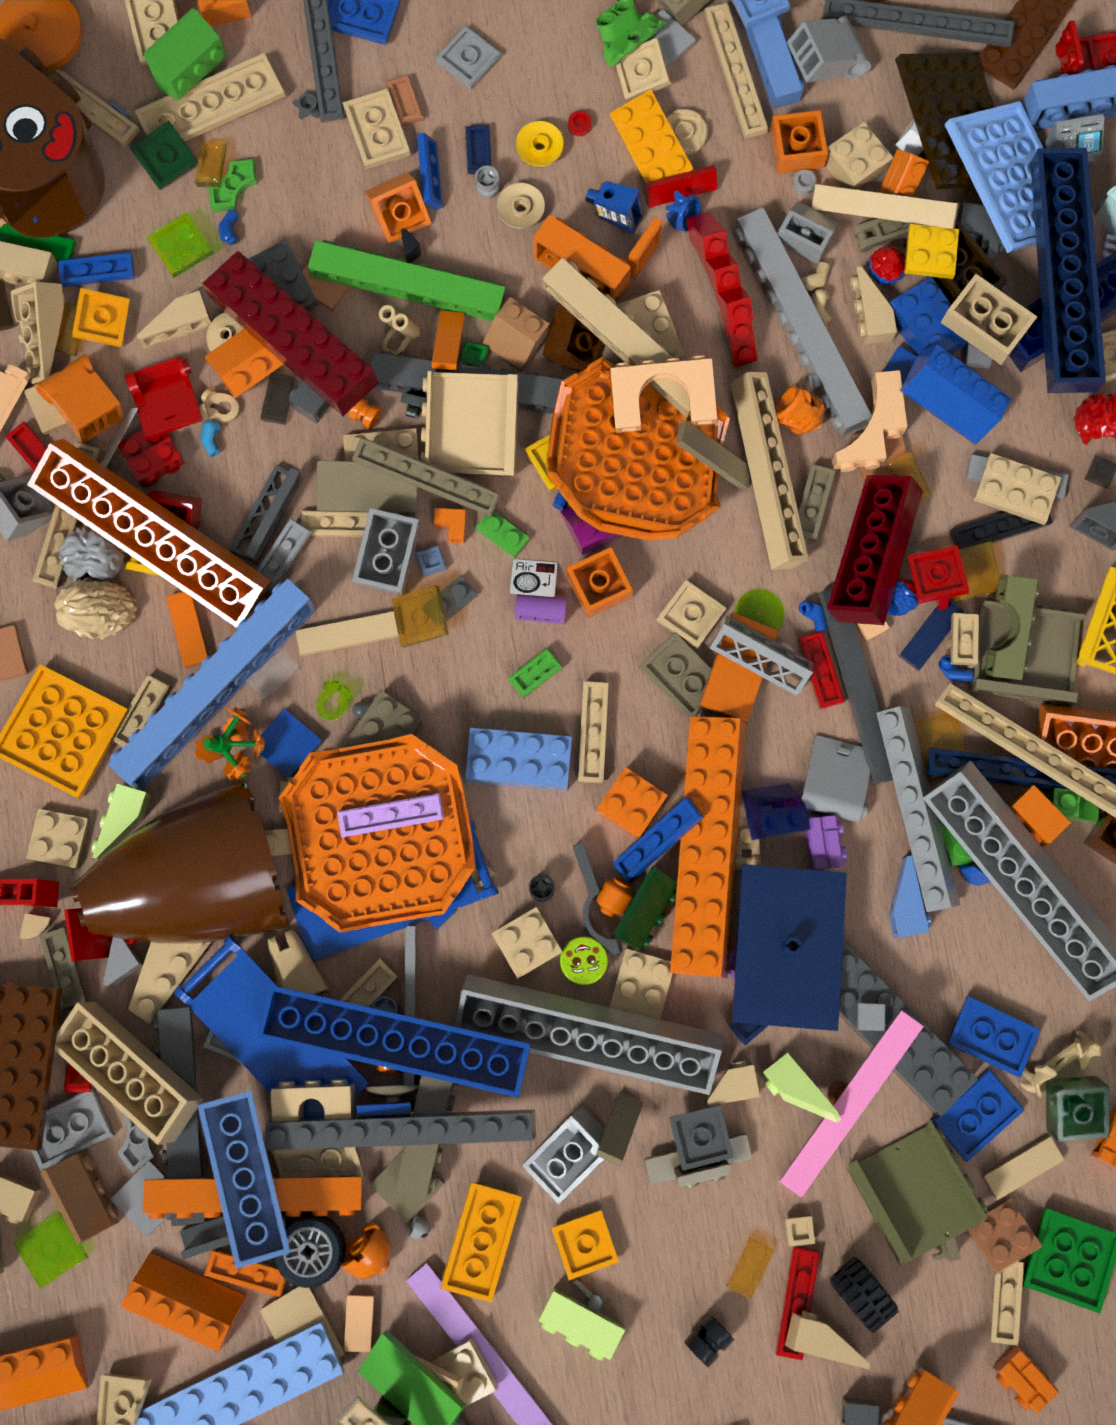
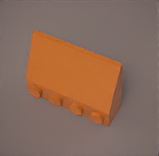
M1041 703L1035 736L1084 766L1116 769V713Z

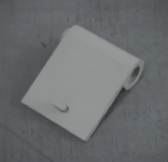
M815 735L807 776L801 790L798 807L830 816L837 815L838 818L856 823L859 822L860 818L865 819L868 804L864 803L871 770L867 764L863 747Z

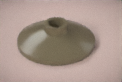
M419 1085L366 1087V1091L385 1097V1103L401 1102L402 1096L418 1090Z

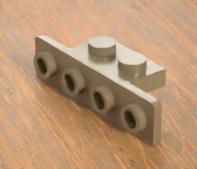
M742 1133L729 1137L734 1158L684 1171L681 1169L677 1150L645 1158L650 1184L653 1185L676 1179L679 1188H693L698 1186L699 1182L707 1180L715 1182L724 1179L725 1176L731 1175L729 1165L752 1159L747 1135Z

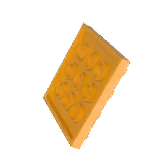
M39 664L0 733V758L81 800L129 709Z

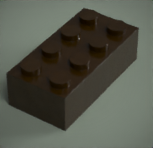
M956 218L955 229H959L955 276L953 279L932 277L951 305L975 274L1000 291L1007 282V279ZM907 238L903 244L905 249L907 248Z

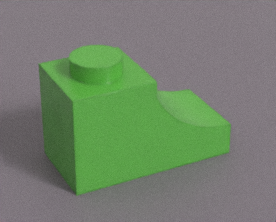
M1053 788L1046 792V798L1068 820L1098 822L1099 807L1072 790Z

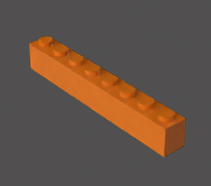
M361 1176L272 1177L280 1211H285V1216H301V1211H312V1215L328 1216V1211L339 1210V1215L347 1216L355 1215V1210H361ZM215 1178L144 1180L143 1214H149V1219L165 1218V1213H176V1218H193V1213H204V1218L220 1217L222 1207Z

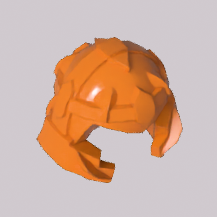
M795 385L790 386L775 405L778 424L791 429L795 434L801 435L813 432L823 424V413L825 411L823 401L817 396H811L805 389H798Z

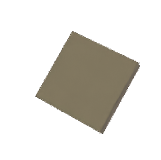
M403 1150L370 1186L407 1223L445 1183L438 1177L435 1191H430L427 1197L395 1190L404 1154Z

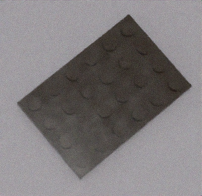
M977 53L899 54L895 61L926 159L929 161L928 165L936 189L974 188L975 186L944 124L952 118L995 108Z

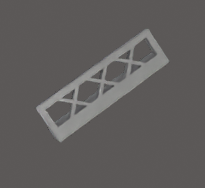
M725 615L721 621L720 630L709 647L798 696L813 673L812 661L728 615ZM723 635H726L734 640L735 647L726 649L718 645ZM751 649L756 652L757 659L748 661L742 658L741 651ZM773 661L778 664L779 671L769 673L764 670L763 663ZM795 673L802 678L795 687L786 682L785 675Z

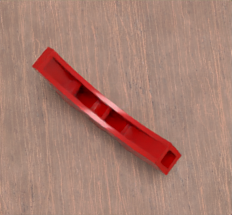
M710 212L688 217L686 221L690 242L696 249L713 288L725 328L732 364L734 367L758 361L752 326L754 318L751 298L741 287L738 263L729 254L726 231Z

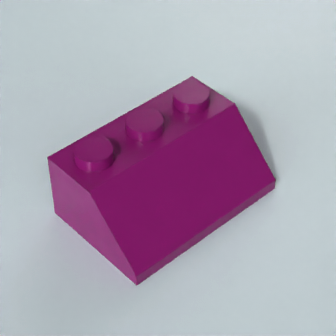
M572 507L560 511L581 556L623 537V535L599 531L579 518Z

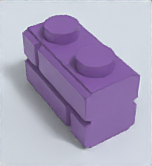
M837 815L804 820L810 870L822 871L844 867V862L847 861V850L845 846L841 847L840 836L844 835L842 821H837Z

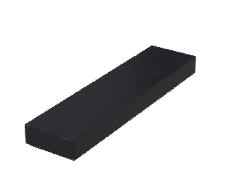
M1005 512L951 529L950 534L954 544L958 545L961 554L1049 526L1053 522L1050 514L1046 524L1042 525Z

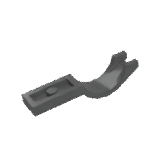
M583 842L573 845V850L589 895L585 901L582 913L584 926L589 935L601 943L611 955H618L620 950L616 939H606L598 935L591 927L588 918L589 906L600 892Z

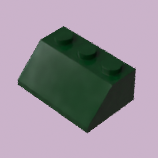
M652 866L611 937L637 952L640 951L641 947L646 950L653 938L649 934L653 926L659 927L666 916L662 912L667 903L672 905L676 898L677 890L675 888L677 883Z

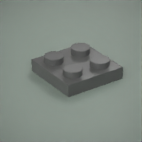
M720 1104L669 1117L682 1171L734 1158Z

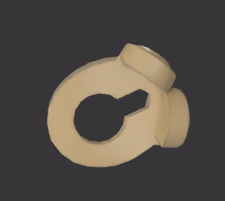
M212 388L205 390L202 394V404L199 405V410L205 420L211 419L217 420L219 423H228L238 417L239 405L231 395L216 393ZM228 402L231 404V411L228 414H220L217 409L210 408L213 403Z

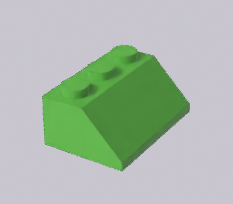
M193 8L143 53L159 90L178 101L227 56L220 37Z

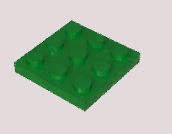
M1044 1207L1035 1235L1042 1247L1029 1255L1022 1286L1101 1314L1116 1261V1233Z

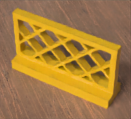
M1110 567L1106 574L1076 664L1083 667L1088 665L1116 675V667L1110 666L1112 664L1116 666V656L1110 647L1116 644V639L1108 642L1103 634L1104 629L1114 625L1116 628V618L1111 611L1112 607L1116 605L1115 567ZM1110 617L1112 622L1107 624L1108 618ZM1102 640L1104 645L1099 646L1100 641ZM1104 648L1107 649L1112 658L1107 663L1094 660L1096 652Z

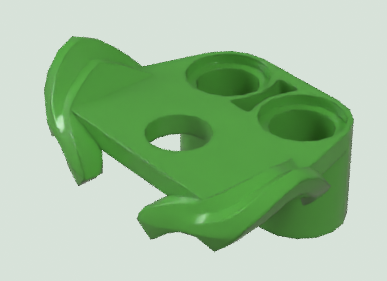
M620 0L596 20L597 28L605 45L604 58L608 66H615L623 57L634 51L668 23L647 12L644 15H639L634 0ZM634 35H640V37L635 40H629Z

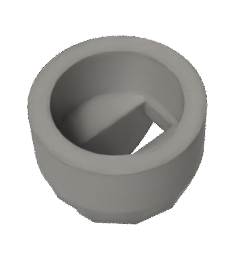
M415 1216L410 1228L409 1237L415 1239L426 1238L431 1229L429 1222L422 1217Z

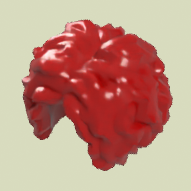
M1116 393L1090 395L1076 409L1073 420L1083 444L1088 445L1089 440L1093 438L1097 440L1101 437L1108 438L1110 436L1116 439Z

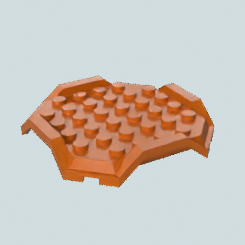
M601 357L589 364L585 370L578 374L574 373L563 380L559 386L552 416L546 458L547 476L578 517L599 531L647 541L678 538L720 509L717 495L719 474L676 444L679 423L684 420L691 423V417L686 418L649 384L643 389L639 399L641 431L616 433L611 368H615V366L604 357ZM718 404L716 405L717 423L697 425L695 427L723 446L730 418Z
M414 734L340 749L310 752L299 767L295 777L279 796L287 822L296 874V901L324 919L326 923L340 933L417 918L443 915L476 869L474 841L459 767ZM441 794L445 817L443 820L341 837L338 811Z

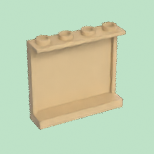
M428 371V376L423 377V392H427V402L422 404V417H426V427H422L421 440L426 443L425 452H421V461L449 473L515 476L519 376L516 374L493 375Z

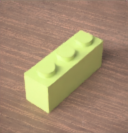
M555 1288L551 1291L538 1320L542 1323L541 1327L552 1334H555L556 1331L566 1336L565 1341L575 1347H579L581 1344L589 1348L588 1353L601 1361L604 1357L611 1360L625 1332L623 1325L599 1312L596 1313L590 1310L585 1304Z

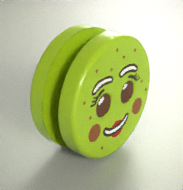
M585 936L577 937L569 941L562 950L560 966L563 974L569 981L577 985H590L597 982L604 975L608 966V956L603 945L596 939Z

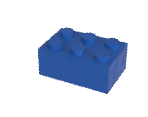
M932 277L927 278L890 302L894 311L896 328L917 357L921 349L936 344L951 355L967 346L968 342L941 323L947 310L951 307V303Z

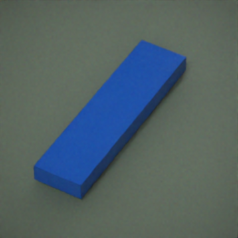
M684 798L612 862L624 881L631 883L697 825L704 816L691 798Z

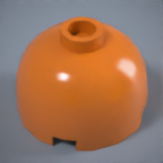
M376 1223L365 1226L361 1230L365 1234L358 1240L354 1236L346 1246L344 1261L340 1264V1267L355 1278L368 1279L376 1274L381 1275L390 1265L388 1260L391 1256L392 1246L386 1233Z

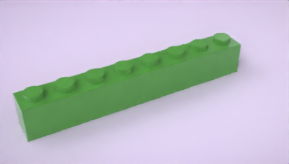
M315 240L308 265L309 275L312 278L447 311L464 312L465 315L492 322L502 308L505 297V287L495 281L483 282L474 276L465 275L463 277L455 275L452 271L446 269L439 271L431 269L425 264L414 265L407 263L401 258L390 259L383 257V255L377 252L365 253L352 246H347L346 248L337 246L328 240L322 242Z

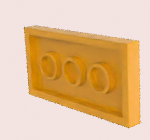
M651 89L609 113L645 183L694 170Z
M470 1181L441 1280V1289L492 1303L522 1199L521 1195Z

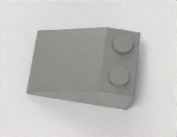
M581 1106L522 1166L559 1205L604 1160L596 1156V1152L605 1129Z

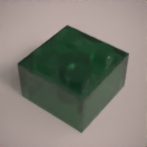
M1098 1076L1047 1080L1046 1130L1058 1142L1109 1137V1086Z

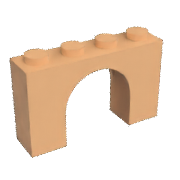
M694 356L689 361H681L680 358H670L666 360V363L657 364L654 360H647L641 362V365L631 366L630 363H619L615 365V368H611L616 433L641 431L640 395L649 383L657 379H671L684 387L689 397L691 424L697 426L717 423L712 358L706 359V356Z

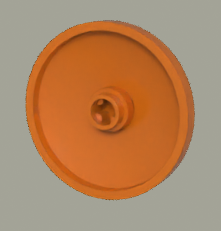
M5 0L0 4V38L16 52L20 51L24 46L30 49L40 59L46 69L42 74L59 69L70 61L78 51L83 37V25L75 6L69 0Z

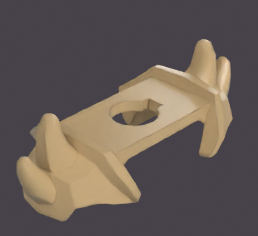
M1076 1031L1078 1038H1075V1043L1045 1064L1036 1065L1034 1067L1035 1074L1030 1073L1024 1068L1023 1076L1029 1083L1021 1081L1020 1085L1027 1091L1036 1093L1040 1098L1043 1092L1057 1090L1058 1086L1049 1081L1057 1076L1056 1072L1074 1060H1079L1081 1069L1085 1070L1094 1056H1101L1102 1049L1097 1035L1091 1032L1090 1040L1083 1032ZM1064 1058L1062 1062L1056 1065L1060 1059Z

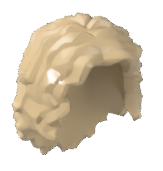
M90 577L82 581L78 579L73 580L69 586L61 589L54 603L57 610V622L61 627L74 631L80 637L86 636L90 639L100 638L101 640L106 639L109 635H116L119 630L126 628L127 624L135 619V611L137 610L134 604L136 602L134 596L125 587L114 582L110 583L108 580H93Z

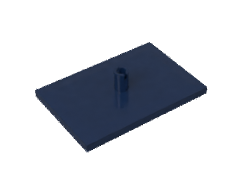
M742 864L732 1023L838 1031L847 873ZM789 942H792L794 944V951H791L787 947V944Z

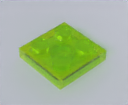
M187 212L146 236L148 242L173 278L214 254L213 249Z
M61 1212L55 1214L13 1243L40 1289L88 1258L82 1245L76 1244Z

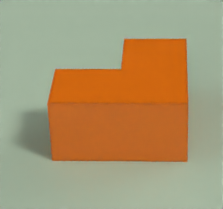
M435 508L434 527L449 528V543H465L466 510Z

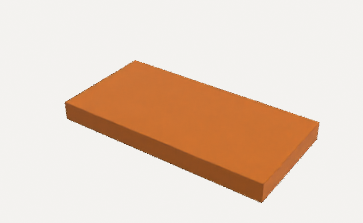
M732 612L730 614V617L774 641L776 640L777 630ZM723 635L720 646L726 649L735 647L734 640ZM751 649L741 651L742 658L748 661L757 659L755 651ZM717 653L699 705L729 718H741L747 723L763 677ZM768 662L763 663L764 670Z

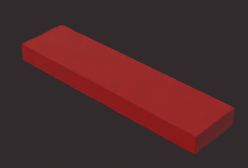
M799 1246L792 1247L775 1352L777 1356L803 1361L804 1353L793 1351L785 1343L792 1313L802 1315L803 1310L811 1312L820 1255L819 1250Z

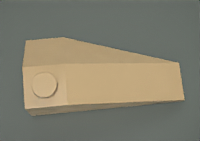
M35 281L11 290L12 314L14 322L19 323L22 333L18 335L20 343H24L27 352L24 358L28 373L31 376V384H37L50 376L64 311L65 297L62 292V284Z

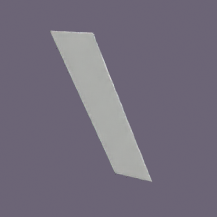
M130 408L101 462V465L107 467L138 408Z

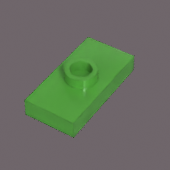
M546 648L509 676L508 681L524 699L562 670L563 667L550 650Z

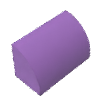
M517 594L515 620L565 624L567 595L555 594L554 597Z

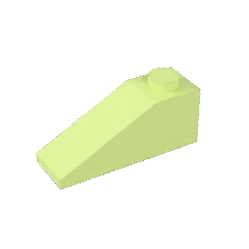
M788 1053L763 1072L767 1079L764 1084L774 1096L778 1093L784 1101L838 1123L841 1120L834 1106Z

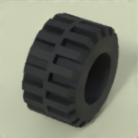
M853 1257L829 1278L834 1289L868 1331L872 1333L879 1330L899 1312L897 1304L860 1259Z

